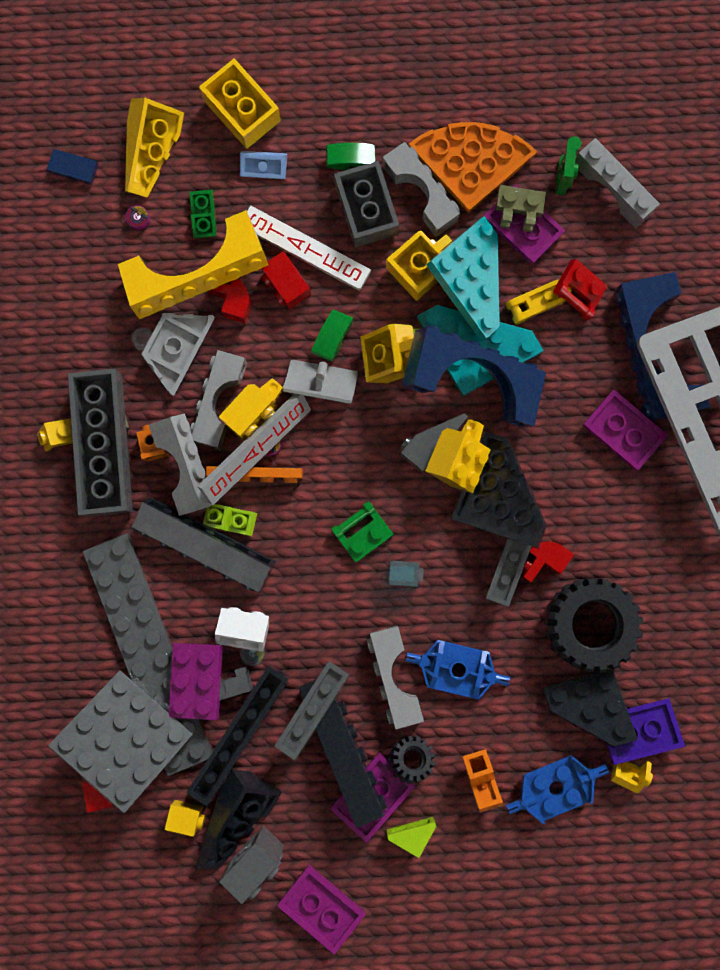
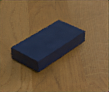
M53 149L47 171L51 174L92 185L99 164L92 159Z

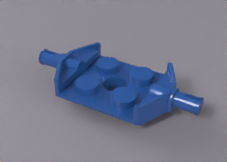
M437 639L424 655L409 652L406 655L405 662L417 664L422 668L428 688L479 700L492 684L509 686V682L500 679L510 681V676L500 675L494 671L488 651ZM456 663H461L465 666V673L460 677H456L452 673V667Z
M570 755L522 775L519 800L506 804L507 810L510 815L522 809L527 810L542 824H545V820L586 803L593 804L594 781L599 777L609 774L607 767L603 764L591 770ZM554 781H559L562 784V789L558 794H552L549 790L550 784Z

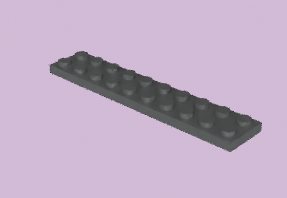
M124 534L83 551L131 680L169 713L173 647L130 535ZM175 718L193 735L165 766L168 776L208 760L212 754V748L200 719Z

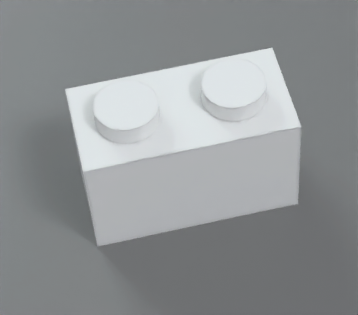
M234 607L228 609L221 608L215 632L216 644L263 652L269 628V616L257 611L252 613L243 612Z

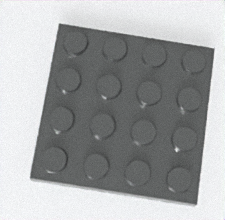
M119 671L48 745V748L121 813L125 814L193 734L175 718L169 717V713L123 672Z

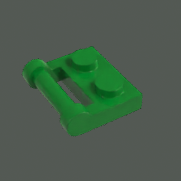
M576 136L569 138L565 154L559 159L555 195L564 196L567 189L572 187L573 178L576 179L578 164H575V157L582 143Z
M369 501L364 503L362 509L339 526L335 525L331 528L356 563L394 535ZM370 514L373 521L347 539L344 533Z

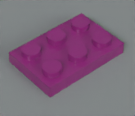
M496 204L484 215L493 229L531 265L565 232L544 210L541 218L536 217L532 232L523 231L525 215L513 213L509 229L501 228L502 211L496 210Z
M615 390L610 392L582 425L634 471H638L668 436Z
M173 643L169 717L205 720L219 719L223 645Z
M380 752L370 761L367 768L368 771L373 770L378 782L375 785L379 795L383 794L388 808L385 809V816L356 828L343 794L330 807L366 843L415 788V784H407L406 781L402 783L399 781V777L395 778L393 776L394 770L390 771L389 769L391 762L388 763V760Z
M310 864L307 865L277 904V907L334 955L366 915V911Z

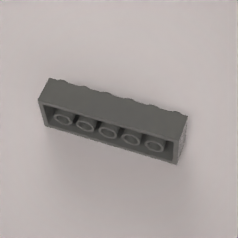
M116 369L68 373L78 515L94 517L133 513L122 374Z

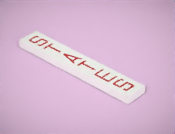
M250 206L247 213L260 239L361 291L371 273V269Z

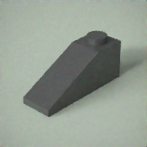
M464 413L416 434L413 439L408 437L400 447L403 450L400 456L420 473H423L428 466L441 432L446 428L458 430L468 416Z

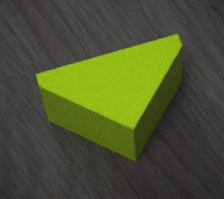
M434 817L387 829L388 840L420 858L436 828Z

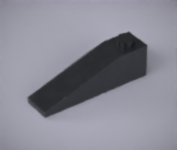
M232 769L220 789L196 867L198 869L218 870L238 848L236 843L245 834L250 835L255 830L253 825L261 816L266 818L272 811L282 794L281 790L252 772Z

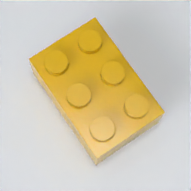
M232 59L199 86L203 101L246 149L281 121L278 106L235 59Z

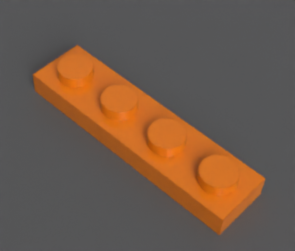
M206 466V476L211 474L218 466ZM252 467L238 482H250V478H260V482L274 483V478H283V483H297L298 479H303V469Z

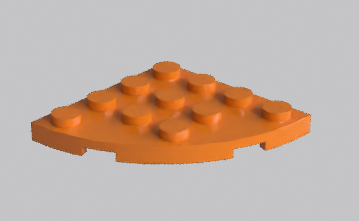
M477 122L448 124V127L435 131L432 129L408 144L409 148L413 147L416 150L422 164L429 167L434 177L468 213L537 154V151L519 136H513L500 130V127Z

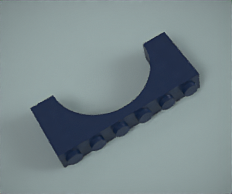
M676 272L621 283L614 293L615 303L620 307L621 311L620 324L622 328H625L627 335L625 337V344L632 355L631 368L633 372H636L638 379L636 382L637 392L639 395H642L643 399L642 412L652 422L668 419L639 353L637 340L646 334L648 322L654 311L663 304L674 301L681 295ZM652 361L657 375L662 373ZM702 384V385H687V387H688V389H689V391H690V390H693V389H695V388L701 387V386H703V385H705V384ZM708 399L695 404L698 412L710 407Z
M426 325L425 328L415 330L402 387L420 393L435 392L439 379L449 366L459 360H469L484 367L495 379L502 396L503 422L518 427H533L535 425L546 376L545 371L539 370L535 364L521 363L517 357L500 355V351L496 349H484L480 347L478 342L463 341L457 334L442 333L440 328L436 326Z

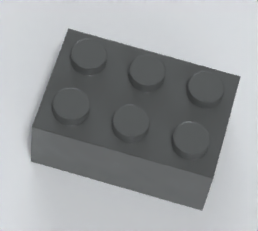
M379 161L334 174L335 188L355 248L399 234V222Z
M262 825L229 861L220 883L241 904L247 898L252 900L261 890L260 886L264 880L270 881L278 872V866L281 864L280 860L283 857L282 850L284 845Z

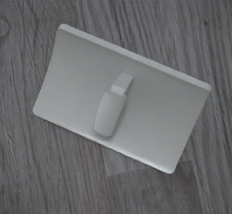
M291 360L282 391L352 403L358 372L331 367L325 362L314 364Z

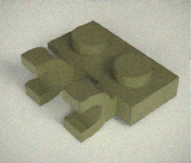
M500 185L496 210L502 211L500 227L509 229L513 213L525 215L523 231L532 232L536 217L541 218L543 215L546 192Z

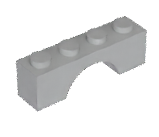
M596 138L578 153L575 159V164H578V170L588 181H598L609 189L618 202L620 214L635 229L651 216L660 205Z
M403 142L383 157L382 167L395 184L411 183L418 186L425 193L428 205L423 212L422 220L435 237L458 222L460 215L458 205L453 200L450 201L442 184L435 182L432 178L431 170L427 165H422L413 147L409 148L406 142Z
M217 350L216 356H212L209 365L211 370L210 377L205 379L202 391L205 392L203 400H199L196 407V414L198 416L196 422H192L190 426L195 444L221 451L227 427L219 421L216 415V401L225 389L241 385L247 366V361L244 357Z
M185 414L172 416L149 424L156 448H161L171 453L179 466V484L172 492L179 516L211 506L212 504L207 502L197 487L206 476Z
M398 626L371 632V638L367 639L370 653L375 652L377 662H374L373 665L376 677L381 676L384 685L379 686L382 699H388L390 709L386 710L389 724L394 723L395 729L424 722L417 696L401 691L392 680L391 669L393 662L404 651Z

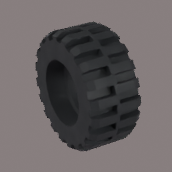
M580 579L572 584L562 587L561 592L553 596L552 599L554 601L551 605H548L546 610L549 613L548 618H545V625L548 628V632L545 633L547 639L552 643L551 648L560 655L559 657L564 662L589 672H607V669L614 670L619 668L621 662L627 663L631 659L630 653L638 650L639 645L636 642L638 638L642 639L643 631H639V625L644 624L643 617H639L637 613L640 607L638 603H633L631 600L633 596L628 591H623L622 586L617 583H611L605 579ZM587 602H599L605 605L613 617L614 626L611 637L604 645L596 648L582 645L575 638L572 629L575 612L581 605Z

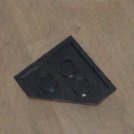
M613 670L543 687L549 711L553 715L572 723L573 726L604 741L605 744L612 748L638 741Z

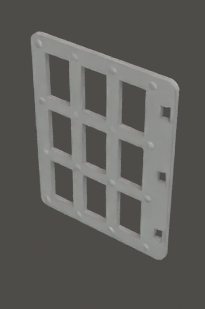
M720 307L644 334L637 340V348L714 527L720 536V511L716 512L711 501L712 498L716 497L720 506V450L715 451L695 405L716 397L720 406V366L704 332L720 326ZM688 337L691 339L709 381L708 384L690 391L669 345ZM657 360L662 371L658 375L652 364V361ZM682 429H687L691 442L686 443L681 431Z

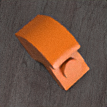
M486 749L463 756L465 769L479 812L503 806Z

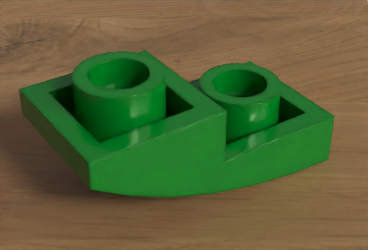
M335 143L326 146V167L349 170L351 166L359 167L375 162V147L372 144Z
M213 190L189 192L194 238L217 236Z
M333 309L322 326L311 353L332 362L343 346V338L353 325V317Z

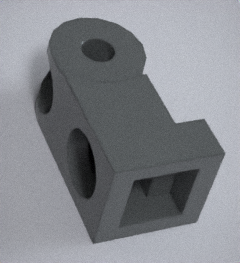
M247 666L236 669V676L221 678L220 700L253 690Z

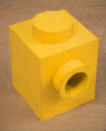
M175 800L170 806L165 830L194 837L198 829L202 830L205 821V815L202 814L203 806Z

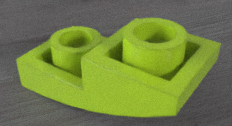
M214 504L207 507L203 524L211 528L252 536L257 513Z

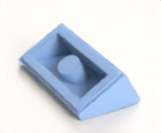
M240 152V176L286 179V153Z

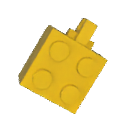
M418 231L386 259V269L418 301L438 283L426 264L451 244L452 240L446 234L437 242L434 239L431 241L422 231Z
M390 324L360 337L366 382L389 383L404 377L414 337L411 325Z
M273 378L261 388H258L255 384L247 385L221 413L219 418L239 438L245 441L275 413L274 411L277 408L274 403L281 394L283 387Z
M467 420L462 431L449 428L443 430L425 471L451 487L473 493L490 453V449L480 443L484 425L477 421Z

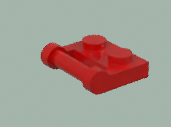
M572 259L555 286L553 294L558 298H563L580 313V316L585 321H588L594 316L595 308L604 294L607 285L577 259ZM568 287H570L581 298H583L586 301V304L581 302L570 291H568Z

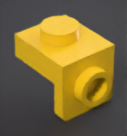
M71 418L48 422L42 425L38 432V440L40 445L44 446L45 451H50L53 447L73 444Z
M628 761L613 765L611 781L638 794L644 787H648L652 781V763L646 761L641 767Z

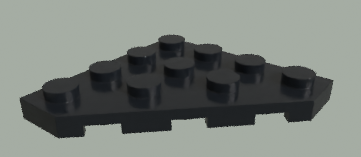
M485 432L481 443L490 449L488 460L483 467L479 482L473 493L462 490L451 519L538 549L547 525L510 441L506 437Z

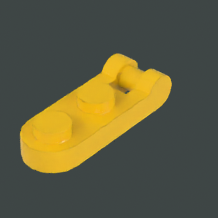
M554 280L506 302L507 309L511 310L514 316L512 318L514 324H520L531 317L566 302L563 298H558L553 294V290L559 280ZM525 303L528 310L522 312L519 305Z

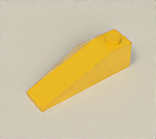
M131 98L127 119L126 192L143 197L149 196L160 175L159 170L170 156L169 151L172 145L180 137L184 112L147 98Z

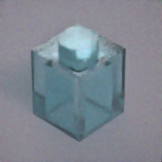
M390 561L389 585L418 587V582H423L424 569L419 568L420 563Z

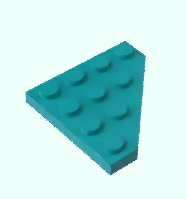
M483 216L426 264L480 341L487 339L500 326L498 234L486 217Z
M436 305L417 316V320L422 328H425L426 325L436 326L440 328L442 333L457 334L463 341L478 342L480 347L484 349H496L500 351V355L519 358L521 363L527 362L544 351L533 331L499 322L500 326L487 339L480 341L458 310ZM459 360L446 369L462 397L494 380L484 367L469 360Z

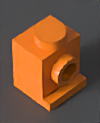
M149 425L142 426V431L136 432L142 460L148 462L169 457L168 451L156 448L155 442L151 445L147 444V439L153 437Z

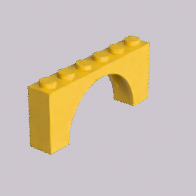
M247 210L225 219L226 237L221 249L210 262L193 272L178 276L160 275L149 270L140 256L118 264L129 305L137 317L142 319L268 266L269 264Z

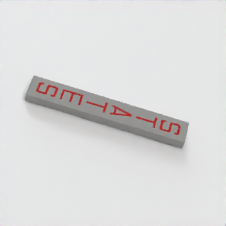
M294 393L197 486L208 503L214 505L311 411L304 395Z

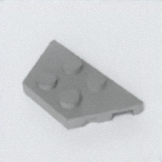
M163 313L141 355L170 395H175L215 319L213 315L197 316L194 314L176 315L173 313Z

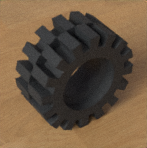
M408 736L392 746L393 749L389 752L391 757L388 758V763L391 762L389 769L390 771L394 770L393 776L395 778L399 777L400 782L406 781L407 784L417 783L426 779L433 772L431 768L435 766V762L432 761L435 758V753L431 754L430 750L433 748L431 745L426 746L427 741L425 739L420 741L418 736L414 738ZM407 751H414L419 756L420 763L417 769H409L404 764L403 757Z

